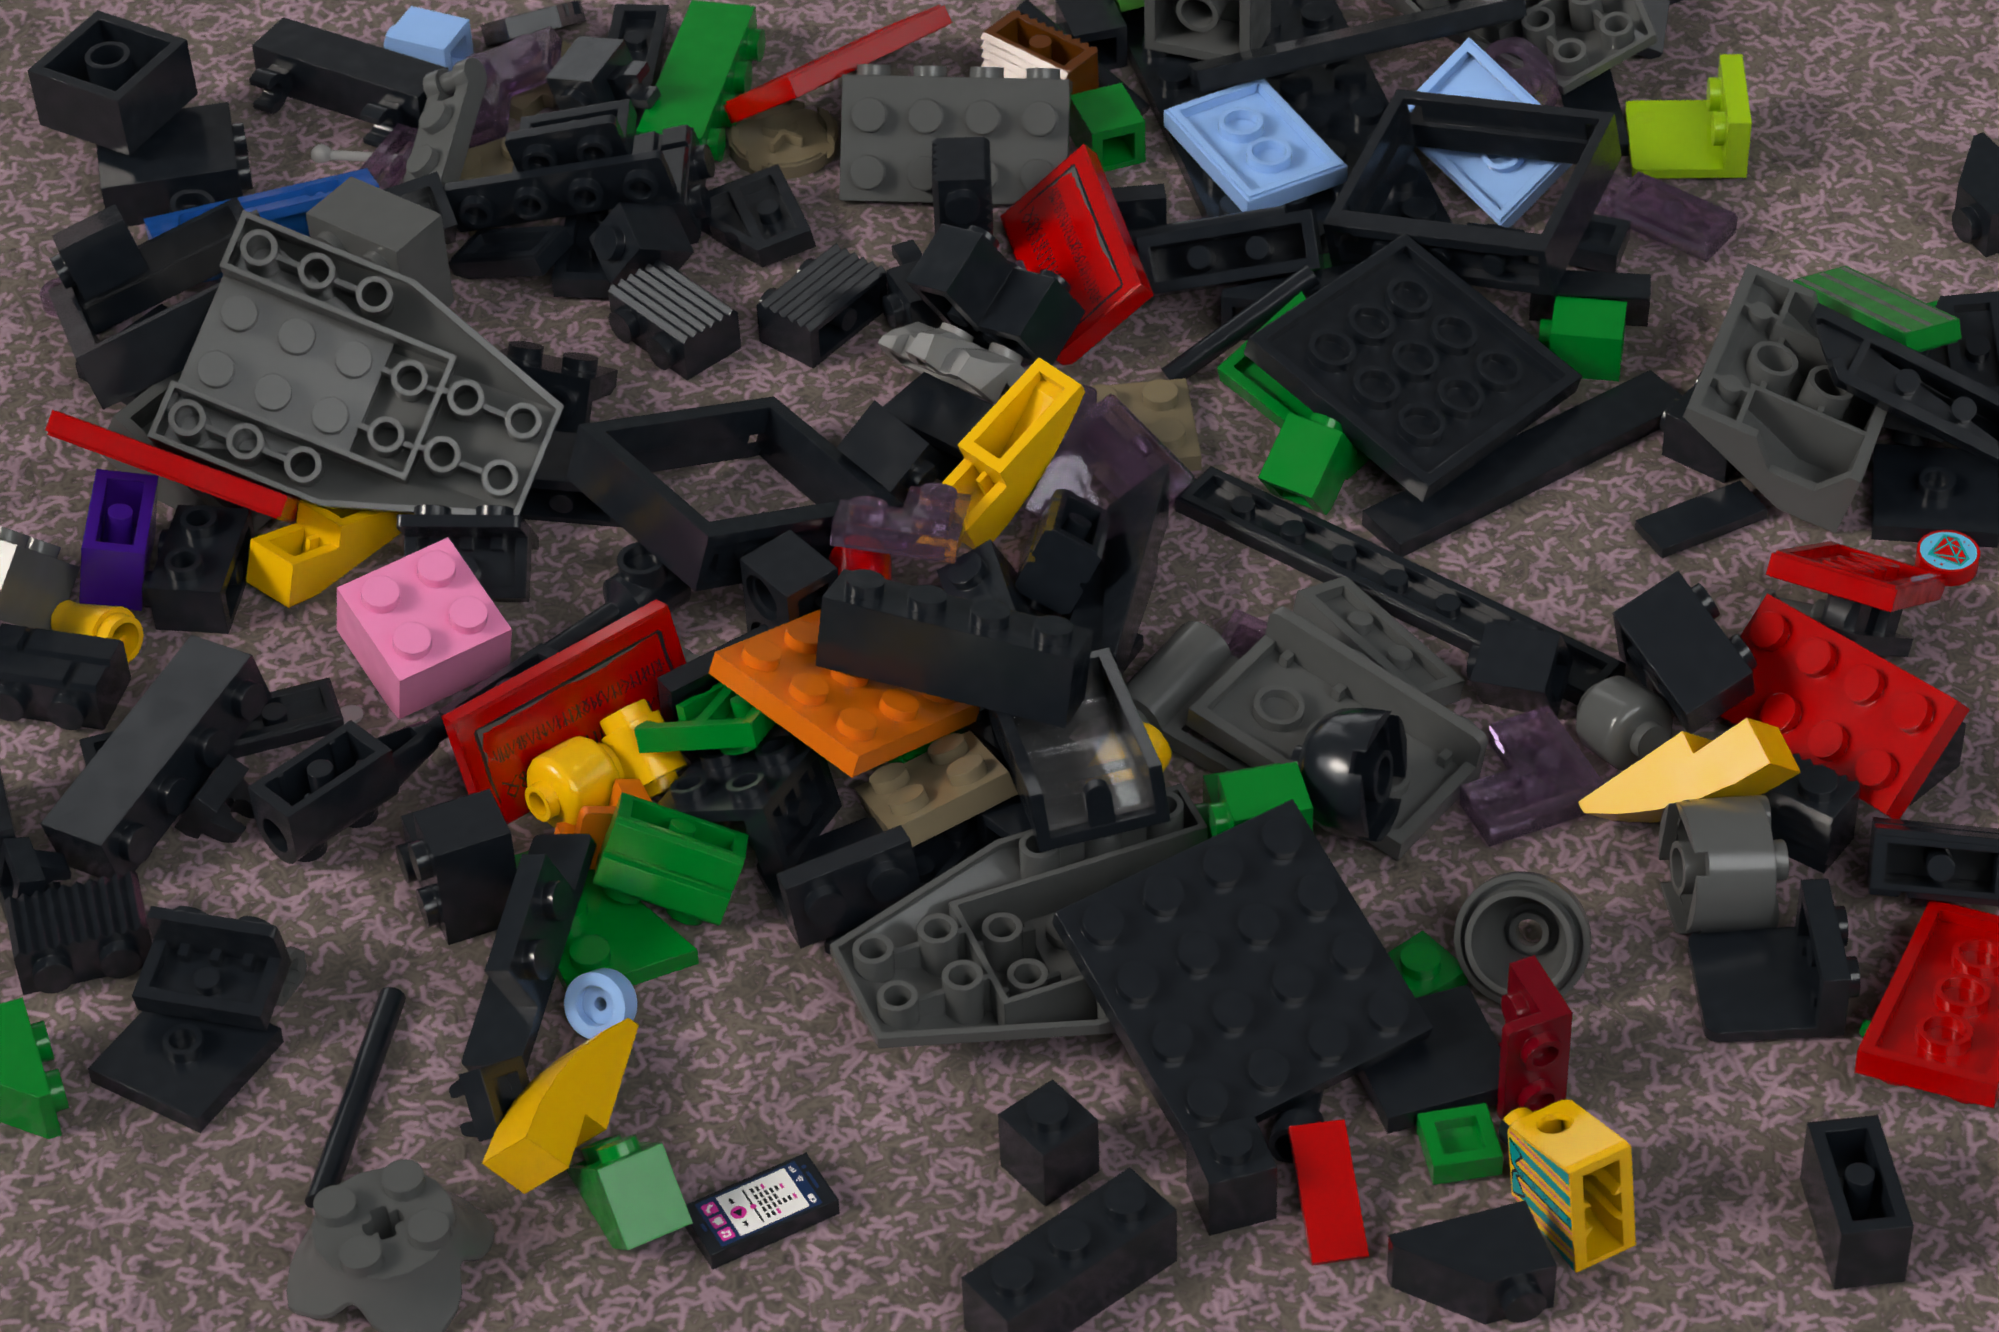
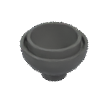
M1525 871L1509 872L1487 880L1466 899L1456 919L1454 947L1459 965L1469 982L1479 992L1501 1004L1502 996L1507 994L1509 963L1535 955L1561 996H1564L1579 981L1588 965L1591 953V929L1582 904L1565 885L1540 873ZM1526 919L1536 921L1542 928L1541 940L1538 942L1526 940L1519 931V923Z

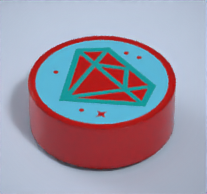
M1954 530L1933 531L1924 535L1919 540L1915 566L1945 574L1944 577L1947 578L1945 586L1963 585L1971 581L1978 572L1980 548L1971 537Z

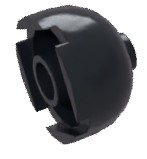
M1374 708L1339 709L1325 715L1308 732L1303 746L1297 745L1294 748L1290 762L1297 761L1313 806V822L1328 833L1348 839L1380 842L1390 832L1398 815L1402 800L1389 798L1393 776L1406 778L1407 739L1401 718L1398 715L1390 714L1392 711Z

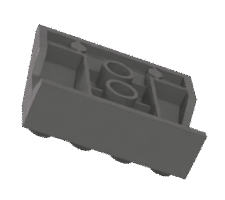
M1748 263L1683 417L1779 510L1836 533L1862 482L1887 411L1834 385L1816 331L1811 328L1808 322L1819 303L1816 292Z

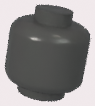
M1617 675L1594 684L1583 694L1577 706L1575 729L1579 741L1586 748L1615 769L1624 771L1670 739L1673 716L1669 705L1657 694L1633 678Z

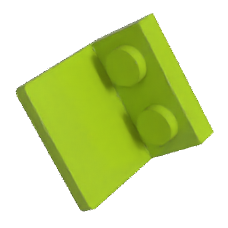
M1720 54L1718 77H1708L1707 100H1630L1626 102L1625 118L1629 137L1631 176L1633 178H1747L1752 121L1743 54Z

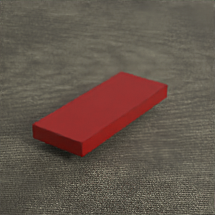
M1345 1119L1289 1126L1288 1136L1312 1265L1369 1258Z

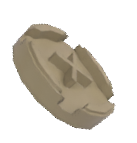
M798 100L788 101L741 120L740 123L736 126H731L728 130L730 157L739 168L751 174L778 164L785 179L799 178L819 171L833 160L839 149L838 125L832 115L817 106V112L805 109V103Z

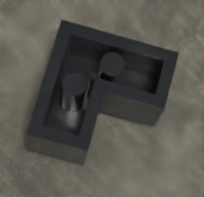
M941 224L905 282L943 322L969 333L974 337L973 343L988 350L992 342L998 343L1020 354L1023 357L1022 363L1032 365L1039 357L1053 365L1086 312L1070 295V284L1052 271L1042 269L1038 274L1026 271L1017 264L1007 260L997 249L999 247L998 240L978 226L970 225L968 229Z
M1679 571L1668 576L1612 613L1619 656L1639 683L1657 694L1669 705L1670 710L1687 733L1692 734L1755 693L1752 669L1757 667V662L1752 652L1738 634L1735 633L1729 638L1725 635L1714 620L1720 616V613L1709 593L1700 583L1690 587Z
M486 789L402 815L401 821L405 843L396 845V854L406 882L411 883L418 880L422 887L416 889V897L426 926L429 928L439 924L448 945L498 930L517 868L511 831L491 790Z

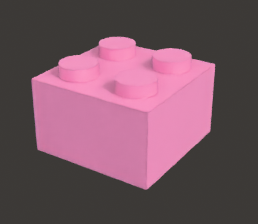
M449 537L337 587V631L387 706L398 719L404 718L481 682L510 664L512 629Z

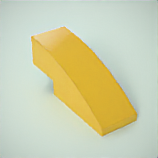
M1038 357L959 442L958 447L964 459L924 501L936 524L972 549L990 539L994 542L1029 497L1053 459L1085 394L1083 386Z
M300 500L298 502L296 523L250 540L246 582L290 608L317 596L398 536L401 532L396 528L397 515L412 513L321 508Z
M1745 718L1714 740L1681 731L1578 801L1583 813L1612 821L1661 822L1663 811L1669 803L1681 802L1687 799L1762 795L1800 774L1801 771L1778 727Z
M627 1018L566 1053L535 1076L513 1101L498 1125L482 1164L523 1194L568 1169L575 1148L607 1130L639 1025L630 1018Z

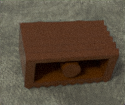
M1020 10L1009 12L983 31L980 39L984 40L980 47L984 49L981 55L984 61L981 66L1004 68V78H1026V68L1060 69V79H1070L1073 82L1071 95L1099 88L1097 47H1089V43H1080V38L1072 39L1071 34L1063 35V30L1055 31L1054 26L1046 27V22L1038 23L1037 18L1029 19V14L1021 15Z

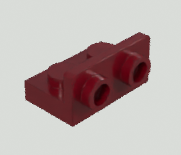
M1535 955L1509 963L1507 994L1501 998V1007L1505 1019V1025L1502 1027L1501 1042L1499 1043L1501 1052L1497 1115L1501 1121L1508 1113L1520 1107H1526L1535 1112L1557 1101L1566 1100L1573 1012Z

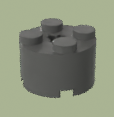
M1752 795L1687 799L1681 802L1669 803L1665 807L1661 819L1658 850L1659 860H1670L1672 882H1661V889L1675 932L1679 934H1693L1695 932L1707 934L1776 928L1779 923L1776 884L1777 881L1786 880L1788 877L1789 854L1783 839L1773 840L1771 808L1767 796Z

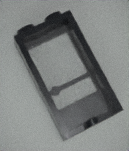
M1109 647L1091 651L1085 699L1066 729L988 709L992 733L997 738L1034 832L1040 853L1171 821L1162 764Z

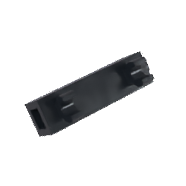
M283 17L252 45L256 71L251 75L249 82L252 86L264 89L261 96L253 102L254 109L275 114L283 107L286 98L290 97L374 124L371 131L364 136V144L385 149L394 141L397 132L416 137L419 128V118L424 111L427 101L423 79L429 72L440 68L449 70V68Z

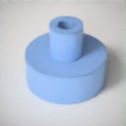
M599 968L579 975L569 984L564 996V1011L571 1027L581 1036L591 1039L600 1032L627 1018L634 1020L637 1012V996L631 982L622 973L610 968Z

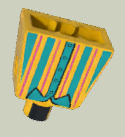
M1560 1100L1535 1112L1529 1108L1520 1107L1508 1113L1499 1126L1498 1134L1500 1139L1509 1147L1512 1195L1517 1202L1526 1201L1539 1229L1575 1273L1635 1246L1636 1233L1631 1145L1572 1100Z

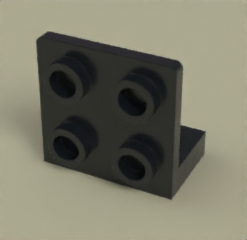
M777 736L760 742L754 750L739 755H724L720 752V749L700 750L698 757L681 777L670 785L669 791L658 802L659 805L709 822L744 821L747 834L749 835L748 843L756 853L763 876L777 877V873L794 867L810 839L819 836L842 807L827 760L801 740H792L788 736Z

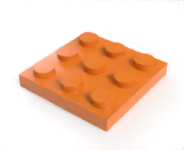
M821 609L716 651L709 670L711 676L851 778L976 722L981 708L816 666Z

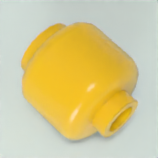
M583 736L568 739L536 756L531 761L527 769V788L525 790L527 806L539 821L547 822L553 828L556 827L558 822L576 825L579 811L582 807L609 805L615 778L624 779L623 767L617 755L606 744L597 743Z

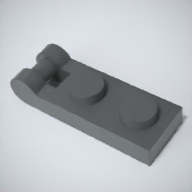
M470 57L455 63L451 71L446 68H440L425 75L423 87L427 101L424 111L419 118V128L412 153L406 163L407 170L403 183L434 172H438L443 186L445 183L460 180L487 84L486 70L478 59Z

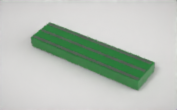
M1848 266L1793 279V282L1814 290L1820 304L1917 352L1955 343L1962 339L1959 318Z

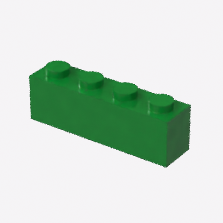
M691 0L655 85L658 87L661 96L651 109H645L636 130V135L652 131L662 134L663 129L687 124L694 129L700 144H707L710 147L714 161H722L726 145L725 129L737 124V122L731 124L724 105L727 104L726 101L750 90L752 84V62H761L764 56L765 31L764 29L757 28L756 6Z

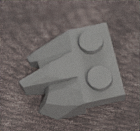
M915 322L889 331L878 341L881 350L896 364L920 374L926 372L993 404L997 403L1002 391L1007 392L1026 371L1020 365L1023 360L1020 354L994 342L991 343L988 350L973 343L974 337L969 333L945 322H942L940 328L936 329L923 323Z

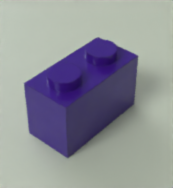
M96 469L81 547L80 604L121 606L129 610L142 611V585L145 573L150 567L156 533L158 475Z

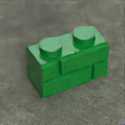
M622 792L598 854L592 884L603 887V891L607 896L620 903L637 904L640 900L666 908L667 913L673 919L683 924L696 926L701 925L705 921L719 926L744 864L749 835Z

